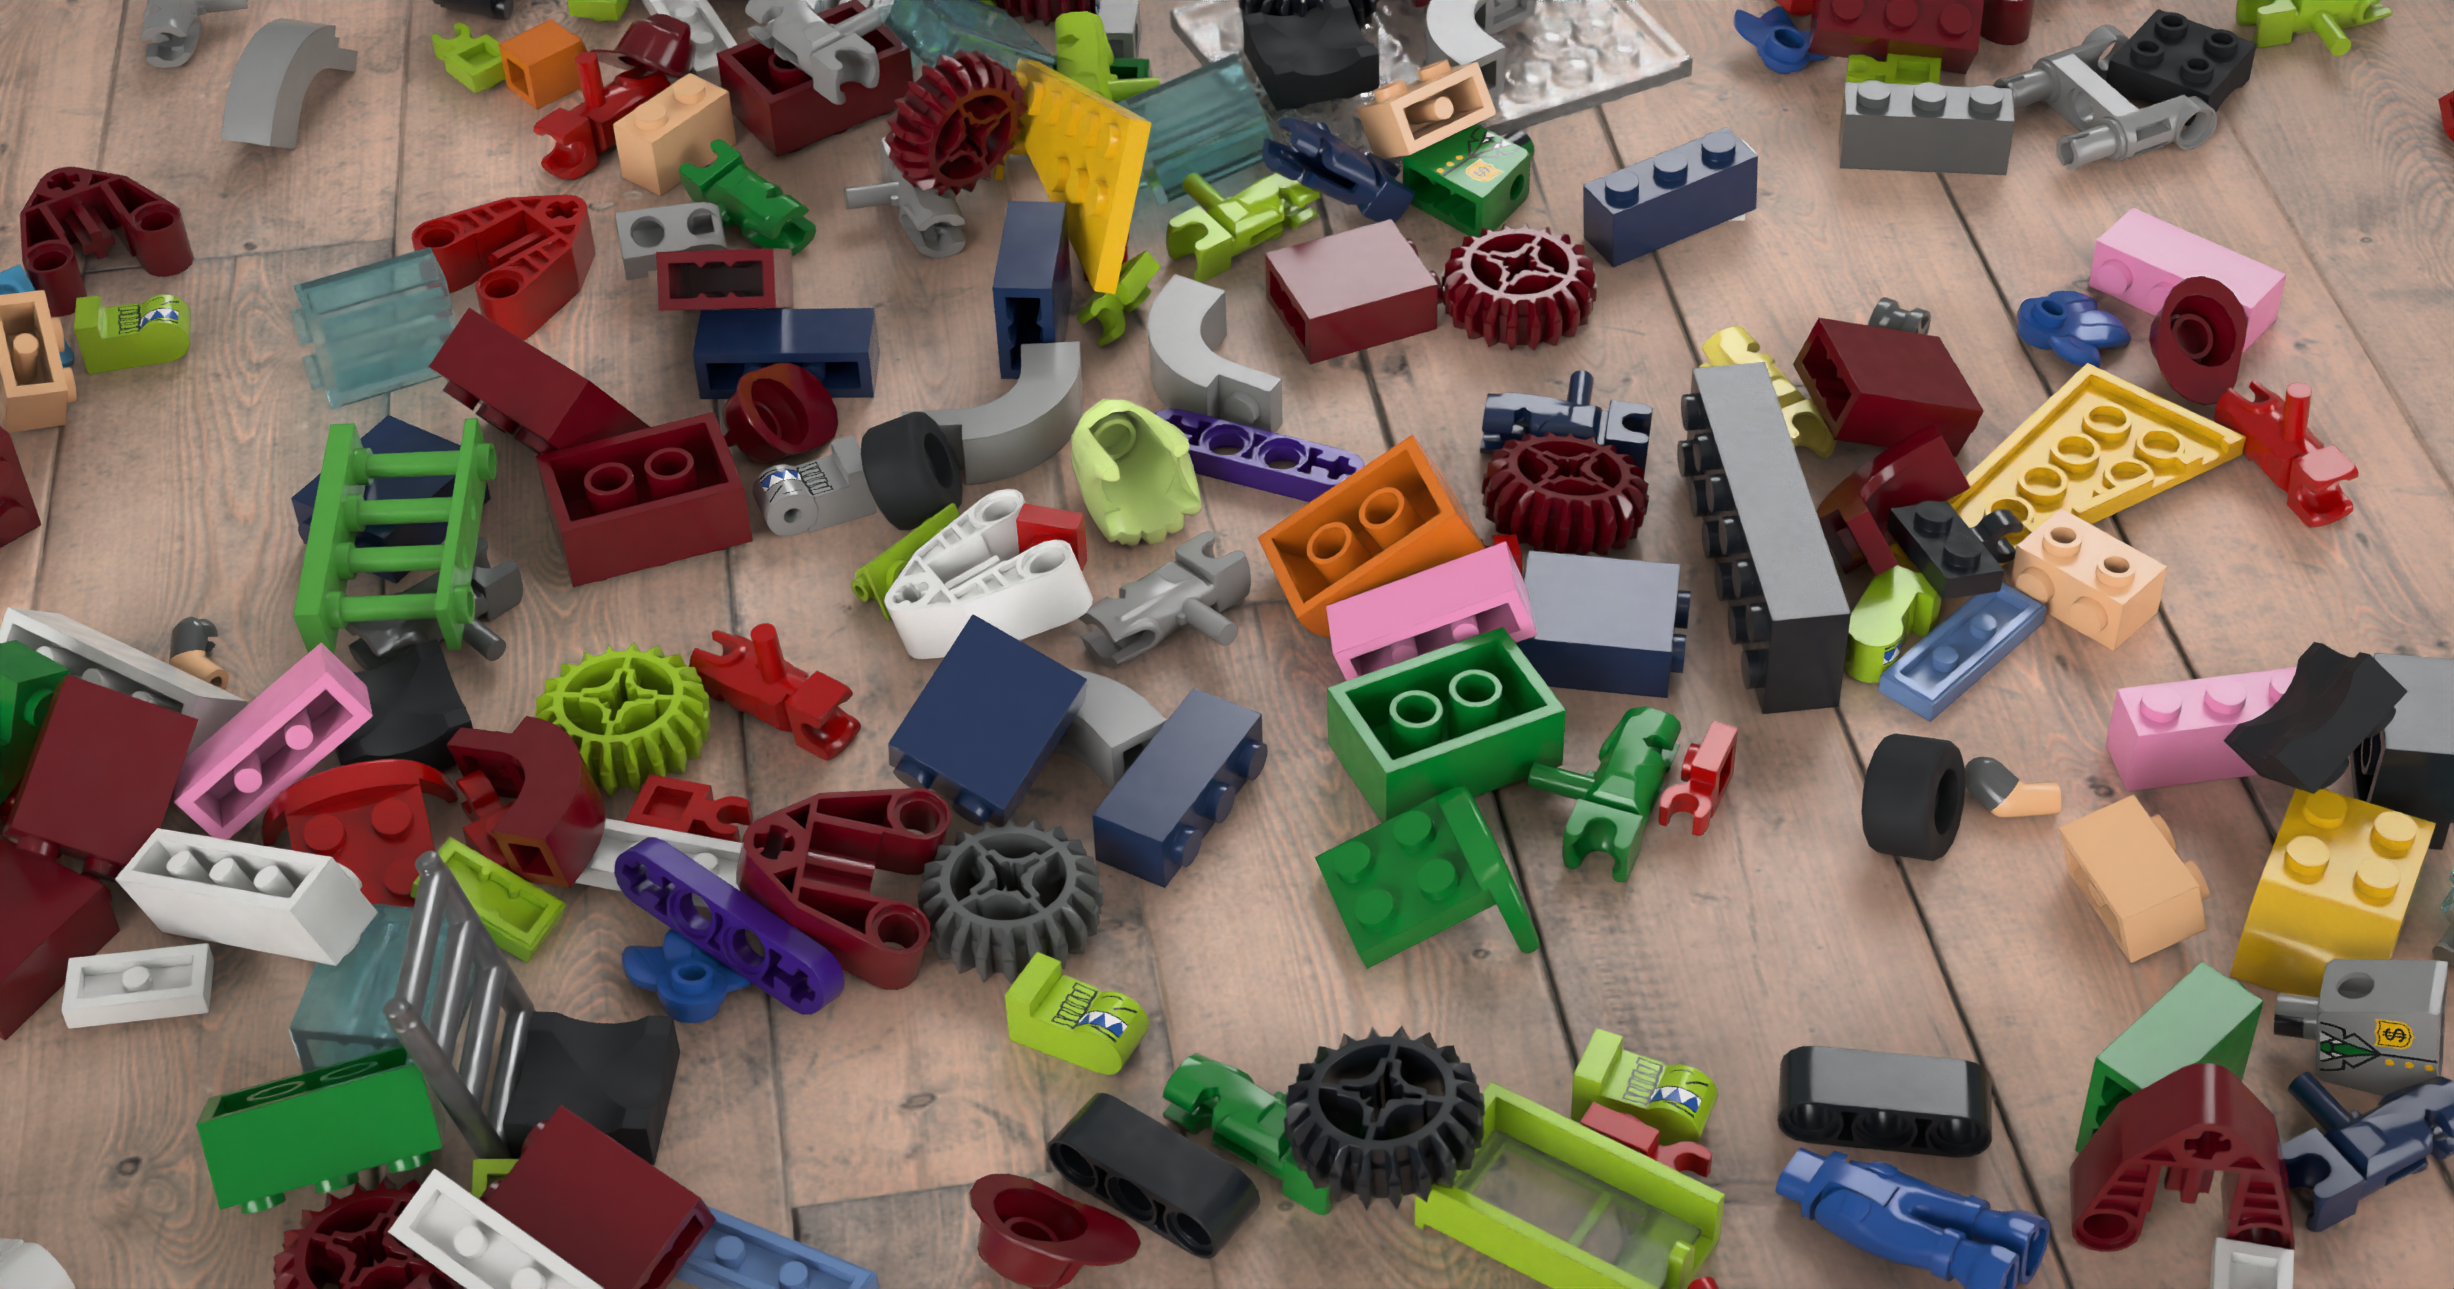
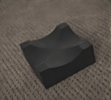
M1348 0L1324 1V10L1315 7L1309 10L1304 17H1300L1299 14L1271 16L1261 12L1243 16L1244 53L1276 111L1299 109L1308 104L1337 98H1353L1358 94L1372 92L1379 88L1380 54L1375 45L1369 43L1361 33Z
M2157 9L2109 60L2106 82L2127 100H2139L2158 104L2181 95L2187 97L2196 96L2217 112L2227 96L2235 89L2242 88L2250 79L2257 43L2237 37L2231 31L2214 29L2188 20L2182 14ZM2197 113L2189 118L2184 125H2191Z
M437 639L415 645L408 653L384 666L367 671L353 672L367 686L373 717L335 748L341 766L380 759L413 760L433 767L438 771L457 765L446 744L460 727L473 729L467 709L454 685Z
M2313 642L2298 659L2292 682L2279 701L2255 719L2238 724L2225 738L2224 742L2261 777L2315 794L2318 789L2332 785L2344 774L2349 766L2348 756L2365 738L2377 735L2389 725L2396 714L2394 706L2408 691L2370 654L2359 652L2355 658L2331 649L2325 644Z
M533 1011L527 1032L525 1057L516 1091L507 1105L502 1123L512 1159H520L523 1143L530 1131L539 1122L546 1119L549 1120L559 1106L562 1105L651 1165H655L680 1057V1048L673 1016L648 1015L639 1020L624 1023H594L570 1018L558 1012Z

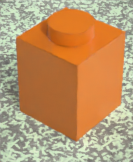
M550 19L499 44L507 88L536 110L581 89L575 58L578 54L587 52L586 46L577 34L570 33L554 20Z

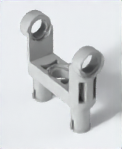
M2102 25L2094 29L2086 36L2081 45L2040 58L2033 65L2032 70L2008 78L1998 79L1993 85L1997 88L2012 89L2014 110L2042 101L2051 106L2079 131L2071 135L2061 136L2057 142L2058 158L2063 166L2067 165V170L2069 171L2104 158L2123 161L2173 143L2184 150L2194 149L2202 145L2215 130L2217 113L2201 98L2196 96L2187 97L2185 95L2140 110L2106 82L2109 60L2129 40L2127 36L2112 25ZM2115 43L2110 53L2098 62L2104 50ZM2197 113L2192 124L2181 131L2186 121Z

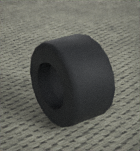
M911 412L867 430L861 441L860 454L863 472L869 490L879 510L888 522L899 530H912L922 525L925 520L933 517L951 503L956 505L957 510L962 503L963 490L960 471L954 452L936 421L925 412Z
M1898 733L1883 738L1875 749L1869 763L1862 797L1863 831L1868 845L1872 849L1883 854L1928 861L1937 860L1947 853L1953 844L1960 825L1966 784L1963 758L1960 749L1949 740Z

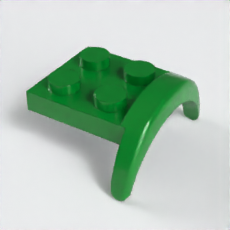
M1458 786L1445 791L1315 857L1357 953L1367 969L1494 905L1498 906L1513 938L1523 953H1531L1539 948L1537 932L1516 883L1481 811L1465 786Z

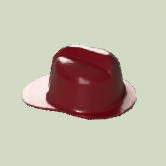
M655 14L646 19H635L614 50L596 49L589 52H594L597 55L598 61L628 71L641 64H645L647 69L645 75L661 70L667 78L680 79L693 71L696 44L690 39L691 28L688 23L666 14Z
M2205 276L2186 278L2170 291L2163 308L2157 313L2151 324L2149 343L2162 376L2171 388L2187 401L2203 406L2217 404L2229 388H2234L2246 339L2247 322L2243 307L2233 291L2219 280Z
M791 363L773 364L748 372L739 378L737 391L726 402L723 412L724 423L727 429L724 438L727 446H737L747 457L763 464L774 463L788 456L802 454L823 446L835 436L838 427L837 409L830 393L818 378L806 369Z
M989 1174L977 1179L969 1192L971 1207L981 1219L977 1247L979 1256L1002 1277L1033 1289H1057L1069 1284L1083 1265L1107 1266L1124 1263L1136 1256L1141 1245L1137 1231L1125 1220L1102 1209L1063 1196L1052 1188L1030 1178L1013 1174Z

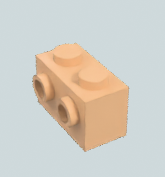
M1447 59L1441 60L1417 70L1419 80L1407 86L1404 79L1375 89L1373 94L1376 100L1357 108L1373 154L1382 159L1411 155L1496 115L1497 113L1478 62L1450 67Z
M692 73L678 79L674 84L644 104L639 105L635 110L613 124L622 177L660 197L682 182L679 175V167L682 164L691 163L695 167L703 168L718 157L710 147L712 141L721 139L731 147L737 145L729 91Z
M45 290L0 295V412L4 429L8 433L65 426L67 403L76 402L77 399L71 367L63 368L59 352H64L65 350L61 321L59 317L51 318Z
M2061 508L2017 545L2010 586L2047 606V614L2115 651L2158 613L2167 566Z
M2134 794L2059 827L2069 874L2130 963L2207 930L2202 901L2209 898L2210 894L2200 869L2192 860L2184 863L2176 854V844L2172 833L2164 819L2159 814L2150 817Z

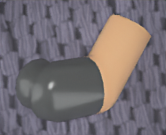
M187 617L181 620L171 633L169 665L223 690L228 684V673L205 657V653L210 652L216 645L212 641H208V637L218 636L215 625L207 619Z
M1980 756L1973 758L1965 766V788L1996 817L2059 814L2061 811V791L2057 781L2023 783L2002 763L1990 757Z

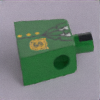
M1474 124L1411 155L1403 156V184L1415 192L1410 204L1468 236L1479 238L1482 228H1487L1494 232L1528 197L1530 159L1535 153L1534 144L1531 138L1521 130H1513L1505 137H1501L1478 124Z

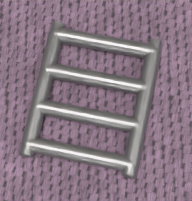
M426 851L415 862V868L421 876L395 997L385 1004L383 1014L478 1159H512L502 1123L507 1105L512 1099L520 1079L525 1057L528 1027L532 1012L536 1010L533 1002L449 867L445 865L436 851ZM444 915L450 925L429 1027H427L422 1019V1013L442 917ZM473 961L478 969L459 1071L457 1072L452 1065ZM500 1007H502L506 1017L486 1117L481 1108Z

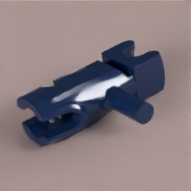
M1284 117L1278 122L1281 128L1291 132V145L1287 146L1267 138L1264 140L1262 159L1271 171L1292 181L1297 180L1302 185L1347 205H1357L1364 217L1377 223L1392 219L1395 223L1407 210L1415 195L1411 188L1395 179L1401 172L1396 165L1370 152L1365 156L1363 152L1349 146L1334 136L1324 122L1310 124L1303 120Z
M1584 370L1575 371L1571 375L1567 401L1521 393H1488L1483 416L1482 431L1484 432L1480 453L1493 455V451L1503 448L1506 441H1521L1525 434H1531L1539 438L1544 437L1546 432L1567 437L1572 433L1575 438L1583 440L1593 437L1595 438V443L1601 446H1616L1617 454H1627L1633 457L1634 465L1645 470L1653 408L1646 404L1616 400L1610 401L1609 410H1602L1598 406L1590 405L1594 379L1588 371Z
M2310 1072L2297 1076L2288 1087V1092L2327 1132L2322 1134L2317 1128H2313L2281 1145L2290 1190L2297 1187H2307L2314 1190L2312 1197L2314 1212L2308 1214L2305 1222L2307 1229L2312 1232H2321L2354 1215L2358 1202L2362 1198L2410 1174L2424 1171L2428 1166L2427 1155L2431 1154L2436 1159H2445L2454 1154V1081L2450 1079L2435 1077L2393 1091L2383 1097L2377 1107L2364 1114L2357 1110L2348 1113Z

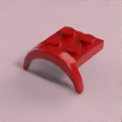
M380 759L335 767L299 780L283 790L273 800L266 810L262 821L261 836L263 845H274L280 833L288 826L293 851L333 857L337 863L344 865L356 874L362 882L360 891L378 912L361 935L411 923L416 900L410 896L413 883L420 875L415 868V862L424 852L436 851L423 793L437 796L447 803H453L459 799L457 789L452 781L442 772L413 760Z

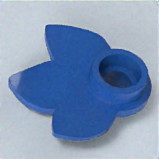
M1777 6L1764 13L1760 18L1742 10H1736L1733 22L1738 33L1757 47V52L1764 64L1776 73L1789 74L1791 72H1799L1806 68L1809 61L1825 60L1829 57L1828 55L1807 53L1810 29L1799 31L1782 7Z
M2055 291L2050 293L2048 297L2026 299L2021 303L2017 311V319L2019 321L2017 332L2024 341L2040 349H2053L2062 359L2081 367L2089 363L2099 368L2101 358L2098 349L2128 346L2131 341L2127 328L2117 317L2107 311L2097 310L2098 304L2095 299L2076 291Z
M670 929L665 934L663 946H628L622 953V967L625 976L631 984L657 992L659 1001L664 1005L665 1013L668 1016H673L674 1020L683 1023H699L713 1018L718 1013L720 1004L725 1000L728 992L749 987L753 984L673 929Z

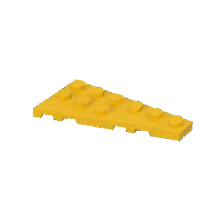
M2087 363L1965 477L1971 488L1949 499L1948 503L1969 528L1976 526L1986 515L1996 510L2005 509L2012 511L2023 524V530L2017 533H2008L2002 538H2006L2016 550L2017 545L2061 508L2092 525L2241 456L2246 436ZM1895 542L1890 549L1899 563L1898 566L1921 573L1899 544ZM2009 562L1999 563V564L2002 566V565H2005V564H2007V563H2009Z

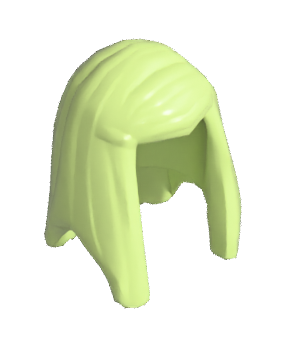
M1102 399L1082 415L1071 435L1072 468L1085 505L1109 542L1118 540L1122 545L1128 544L1130 546L1137 545L1141 538L1150 545L1164 542L1167 532L1174 534L1183 529L1185 514L1195 516L1202 509L1201 497L1193 463L1188 453L1189 442L1188 438L1179 428L1158 417L1148 409L1124 399Z

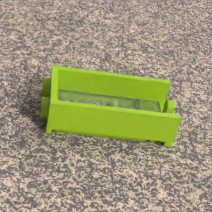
M1492 1081L1482 1092L1485 1105V1116H1483L1484 1138L1481 1140V1148L1475 1149L1471 1170H1456L1457 1176L1454 1179L1452 1189L1435 1184L1431 1185L1432 1191L1429 1194L1427 1203L1415 1195V1226L1424 1230L1428 1225L1552 1289H1686L1720 1240L1725 1199L1724 1193Z

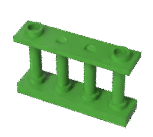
M478 418L465 419L460 450L373 454L370 448H363L355 423L330 424L293 613L308 653L322 643L334 654L339 629H345L348 622L437 619L447 649L461 650L464 625L473 623L475 615V599L471 580L487 480H494L497 472L495 447L493 443H485ZM456 475L452 497L364 500L363 498L365 485H372L376 478ZM448 522L445 544L355 547L357 532H363L366 525ZM440 570L437 593L350 597L346 595L348 580H354L357 573Z

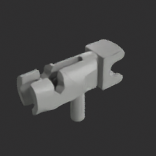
M148 0L143 14L144 21L141 30V41L152 40L154 43L147 44L146 60L157 68L180 67L191 58L200 38L202 22L199 15L248 9V0Z
M749 0L745 13L758 23L764 24L774 19L766 26L761 27L756 24L748 28L749 35L770 49L774 48L775 54L781 59L791 62L813 78L814 89L832 103L837 105L845 103V93L840 91L842 83L854 81L867 88L877 86L880 74L878 56L875 48L861 38V36L882 26V18L875 8L870 7L834 25L822 20L817 16L814 9L802 0Z
M884 136L881 140V170L885 183L844 188L846 208L856 209L888 204L899 206L901 226L920 253L931 258L948 257L958 254L964 249L966 243L960 225L966 224L956 202L955 193L950 187L944 194L938 196L939 190L930 188L923 191L918 186L916 188L902 177L903 174L895 168L893 162L888 157L891 150L885 142L887 136Z
M1210 531L1200 533L1175 548V562L1170 561L1136 582L1125 584L1119 588L1118 599L1105 597L1092 605L1084 615L1079 617V620L1086 625L1092 623L1098 626V628L1082 637L1084 646L1103 665L1115 667L1149 651L1187 623L1222 646L1231 644L1238 634V627L1219 613L1244 599L1250 592L1251 574L1245 553L1236 550L1223 557L1215 558L1213 552L1215 543L1214 533Z

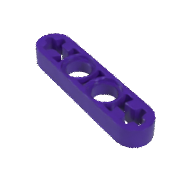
M1164 409L1154 413L1179 428L1188 438V453L1190 454L1195 474L1311 502L1365 466L1362 458L1347 450L1181 409ZM1221 447H1236L1241 450L1233 455L1213 453L1215 449ZM1282 460L1297 464L1293 468L1283 470L1268 466L1272 462Z
M647 837L618 855L615 861L614 874L618 886L628 899L791 1010L804 1015H812L840 996L844 989V973L840 963L828 949L666 841L657 837ZM692 893L700 896L705 901L712 915L711 921L699 914L694 906ZM745 929L752 931L758 936L764 946L765 957L758 955L751 948L745 936Z

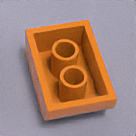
M1413 434L1257 537L1297 619L1310 632L1326 638H1331L1326 606L1485 549L1446 477Z

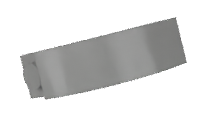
M1431 0L1426 17V66L1445 59L1448 60L1450 67L1478 62L1490 97L1492 98L1503 93L1505 46L1490 35L1535 16V0Z
M282 18L267 23L249 41L236 65L227 94L221 139L296 149L301 106L310 82L318 72L325 68L356 72L358 51L338 48L339 37H335V25Z
M1175 274L1156 296L1148 315L1150 375L1158 398L1168 409L1186 410L1275 433L1283 424L1282 378L1229 361L1215 354L1213 351L1227 336L1225 291Z
M1080 341L1021 344L1020 377L1009 392L995 401L963 409L902 412V416L911 412H925L936 421L954 452L959 470H965L967 485L999 481L1024 473L1042 464L1061 450L1071 439V435L1082 417L1084 397Z
M1070 669L1087 679L1085 702L1053 752L1068 755L1083 762L1112 790L1167 720L1140 694L1118 681L1099 674Z

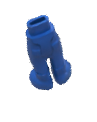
M1800 1148L1784 1168L1777 1181L1776 1193L1801 1204L1803 1217L1810 1220L1816 1219L1817 1223L1849 1244L1894 1263L1928 1270L1932 1275L1947 1282L1955 1278L1963 1285L1964 1289H2016L2017 1282L2024 1285L2028 1284L2040 1266L2050 1236L2049 1221L2032 1212L2024 1210H1991L1990 1203L1984 1199L1973 1195L1966 1197L1900 1172L1896 1167L1885 1162L1873 1161L1868 1163L1850 1160L1847 1163L1846 1158L1848 1154L1837 1151L1832 1152L1825 1158L1805 1148Z

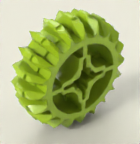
M635 642L625 651H615L608 644L606 653L598 656H593L583 651L582 662L579 665L561 664L560 676L546 679L543 695L536 698L535 718L551 722L570 735L597 788L603 786L610 797L619 788L630 787L638 795L641 785L646 782L649 774L663 777L669 772L685 774L688 760L701 758L703 742L709 740V730L711 728L709 713L711 712L708 693L704 692L702 680L697 675L696 668L687 667L680 654L664 655L660 645L651 648L647 652H642Z

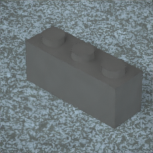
M1874 80L1863 83L1845 82L1839 130L1840 168L2006 175L2015 122L2012 89L1997 88L1991 85L1958 87L1941 86L1936 83H1922L1919 85L1885 84Z

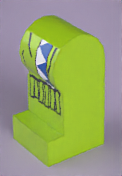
M159 294L150 297L143 304L133 303L103 307L100 295L76 298L74 332L88 375L172 362L183 357L190 347L191 310L187 303L178 297Z
M1896 565L1873 578L1850 617L1844 670L1849 676L1866 683H1879L1880 675L1899 659L1900 650L1911 633L1925 637L1934 630L1938 624L1942 599L1921 573Z
M1039 952L1035 953L1005 994L1010 1041L1104 1075L1116 1074L1123 1068L1148 1032L1150 1026L1148 1015L1132 998L1115 991L1101 992L1099 988L1062 974L1061 961Z
M1596 1028L1573 1074L1571 1120L1580 1123L1592 1103L1595 1102L1618 1113L1631 1114L1640 1119L1644 1124L1660 1130L1659 1145L1669 1146L1683 1141L1698 1143L1719 1096L1717 1087L1712 1079L1702 1071L1691 1066L1681 1064L1666 1066L1661 1061L1622 1049L1623 1036Z

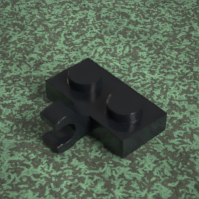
M1923 501L1918 505L1890 508L1886 529L1941 599L1945 600L2000 592L2005 570L1999 563L2014 560L2016 550L2009 541L2002 537L2008 533L2021 532L2023 524L2012 511L2002 509L1989 513L1979 524L1969 528L1948 501Z

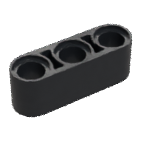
M1801 1046L1786 1053L1780 1062L1778 1125L1786 1136L1796 1141L1811 1144L1954 1158L1971 1157L1982 1153L1992 1142L1991 1075L1981 1065L1962 1059L1825 1046Z
M1097 1093L1092 1096L1047 1145L1050 1161L1066 1180L1199 1258L1211 1259L1260 1204L1257 1188L1242 1170L1107 1093Z

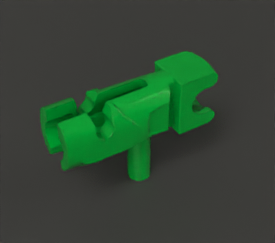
M716 139L710 144L713 153H716L718 156L711 166L698 168L691 163H684L679 167L681 181L690 198L695 203L706 202L717 205L720 209L723 227H731L735 224L741 229L742 235L751 243L764 249H792V256H794L814 239L816 225L804 217L809 210L792 196L783 194L779 186L770 183L747 167L741 153L723 140Z
M1646 706L1631 708L1626 711L1599 750L1598 758L1601 763L1596 772L1589 770L1586 775L1534 762L1529 774L1528 787L1577 800L1563 837L1562 857L1567 868L1576 869L1580 867L1586 855L1591 852L1602 851L1614 858L1615 865L1612 868V878L1614 881L1621 883L1628 880L1641 851L1642 833L1657 798L1664 787L1665 781L1662 778L1664 774L1669 772L1680 747V744H1676L1682 728L1680 721L1674 715Z
M1198 1053L1187 1057L1169 1078L1164 1088L1162 1098L1168 1100L1171 1104L1162 1113L1163 1117L1191 1134H1199L1201 1130L1211 1128L1214 1131L1211 1139L1212 1146L1221 1151H1228L1281 1180L1282 1194L1316 1214H1329L1332 1210V1201L1329 1198L1330 1186L1314 1189L1312 1180L1308 1178L1307 1171L1298 1170L1297 1163L1292 1158L1291 1144L1286 1139L1284 1118L1287 1117L1286 1097L1288 1092L1286 1095L1281 1092H1276L1272 1095L1255 1085L1253 1079L1247 1073Z

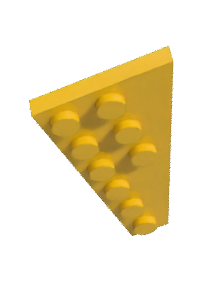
M1018 58L1016 71L1010 74L1016 78L1019 86L1025 91L1022 101L1027 106L1025 114L1019 118L1025 128L1018 135L1050 201L1066 202L1068 238L1093 290L1115 294L1152 122L1038 61Z

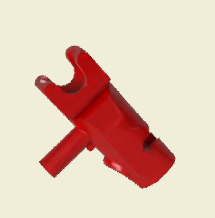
M594 52L578 54L575 60L584 102L570 111L558 108L536 122L533 128L535 134L540 136L548 134L556 140L554 149L543 157L541 166L550 174L566 180H577L599 165L597 156L616 145L613 124L635 110L639 105L644 104L671 86L668 78L661 70L645 76L647 69L645 64H641L618 74L613 82L604 87L597 55Z
M2251 380L2249 388L2255 393L2254 402H2250L2232 388H2229L2222 395L2215 406L2214 422L2246 436L2243 455L2248 461H2253L2279 488L2288 493L2287 506L2306 526H2325L2353 512V504L2342 491L2339 481H2350L2358 478V469L2334 444L2324 447L2325 445L2308 428L2312 388L2308 384L2295 382L2288 385L2285 401L2256 380Z
M762 623L755 626L750 634L752 641L742 636L714 630L712 632V639L722 644V656L698 648L693 650L689 667L696 668L697 675L702 680L704 692H707L708 696L717 701L726 700L732 708L742 714L747 712L780 731L793 733L797 746L823 760H830L841 753L853 741L861 729V724L856 718L838 707V705L847 702L853 696L852 690L847 685L818 670L809 677V673L784 660L777 631L772 624Z

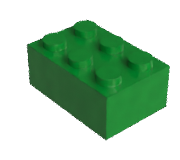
M1504 627L1327 688L1328 744L1382 823L1458 786H1465L1472 797H1476L1529 778L1534 762L1554 767L1563 765L1566 709Z
M401 1045L210 1097L201 1112L196 1127L219 1209L222 1210L239 1205L242 1214H250L282 1204L286 1201L284 1192L313 1184L316 1193H326L358 1182L360 1180L358 1171L387 1164L389 1172L396 1173L425 1165L432 1161L431 1151L443 1148L445 1118L440 1100L404 1046Z

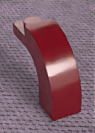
M1932 423L1886 449L1850 474L1826 496L1816 512L1825 539L1845 574L1868 562L1875 576H1878L1899 564L1890 549L1894 538L1886 529L1890 508L1918 505L1923 501H1948L1971 487L1943 436Z
M526 716L513 733L460 727L446 745L463 777L480 769L491 782L497 796L516 799L491 831L512 872L528 882L571 888L593 858L603 836L606 822L604 800L574 740L559 726L546 720Z

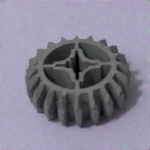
M1009 817L1004 827L992 828L985 821H982L979 833L971 835L958 830L954 846L939 845L935 861L925 864V872L922 876L923 883L920 884V892L918 893V906L930 923L928 942H933V948L937 951L940 960L952 959V963L955 964L959 974L976 967L977 973H979L983 982L987 981L994 973H1004L1012 985L1017 973H1021L1036 952L1061 961V967L1064 970L1066 961L1069 958L1068 953L1084 954L1088 937L1097 935V927L1100 923L1099 915L1103 906V889L1099 882V870L1095 865L1094 857L1087 856V851L1083 848L1081 839L1068 840L1062 826L1044 832L1037 818L1026 827L1016 826L1011 817Z

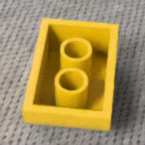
M2295 788L2251 903L2230 976L2277 992L2320 997L2325 966L2334 959L2391 960L2420 878L2436 823L2326 789H2318L2315 794Z

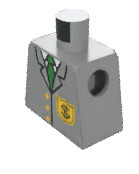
M2334 959L2325 966L2320 997L2278 993L2274 1016V1035L2316 1040V1075L2324 1082L2385 1097L2393 1091L2435 1077H2441L2445 1045L2448 961Z

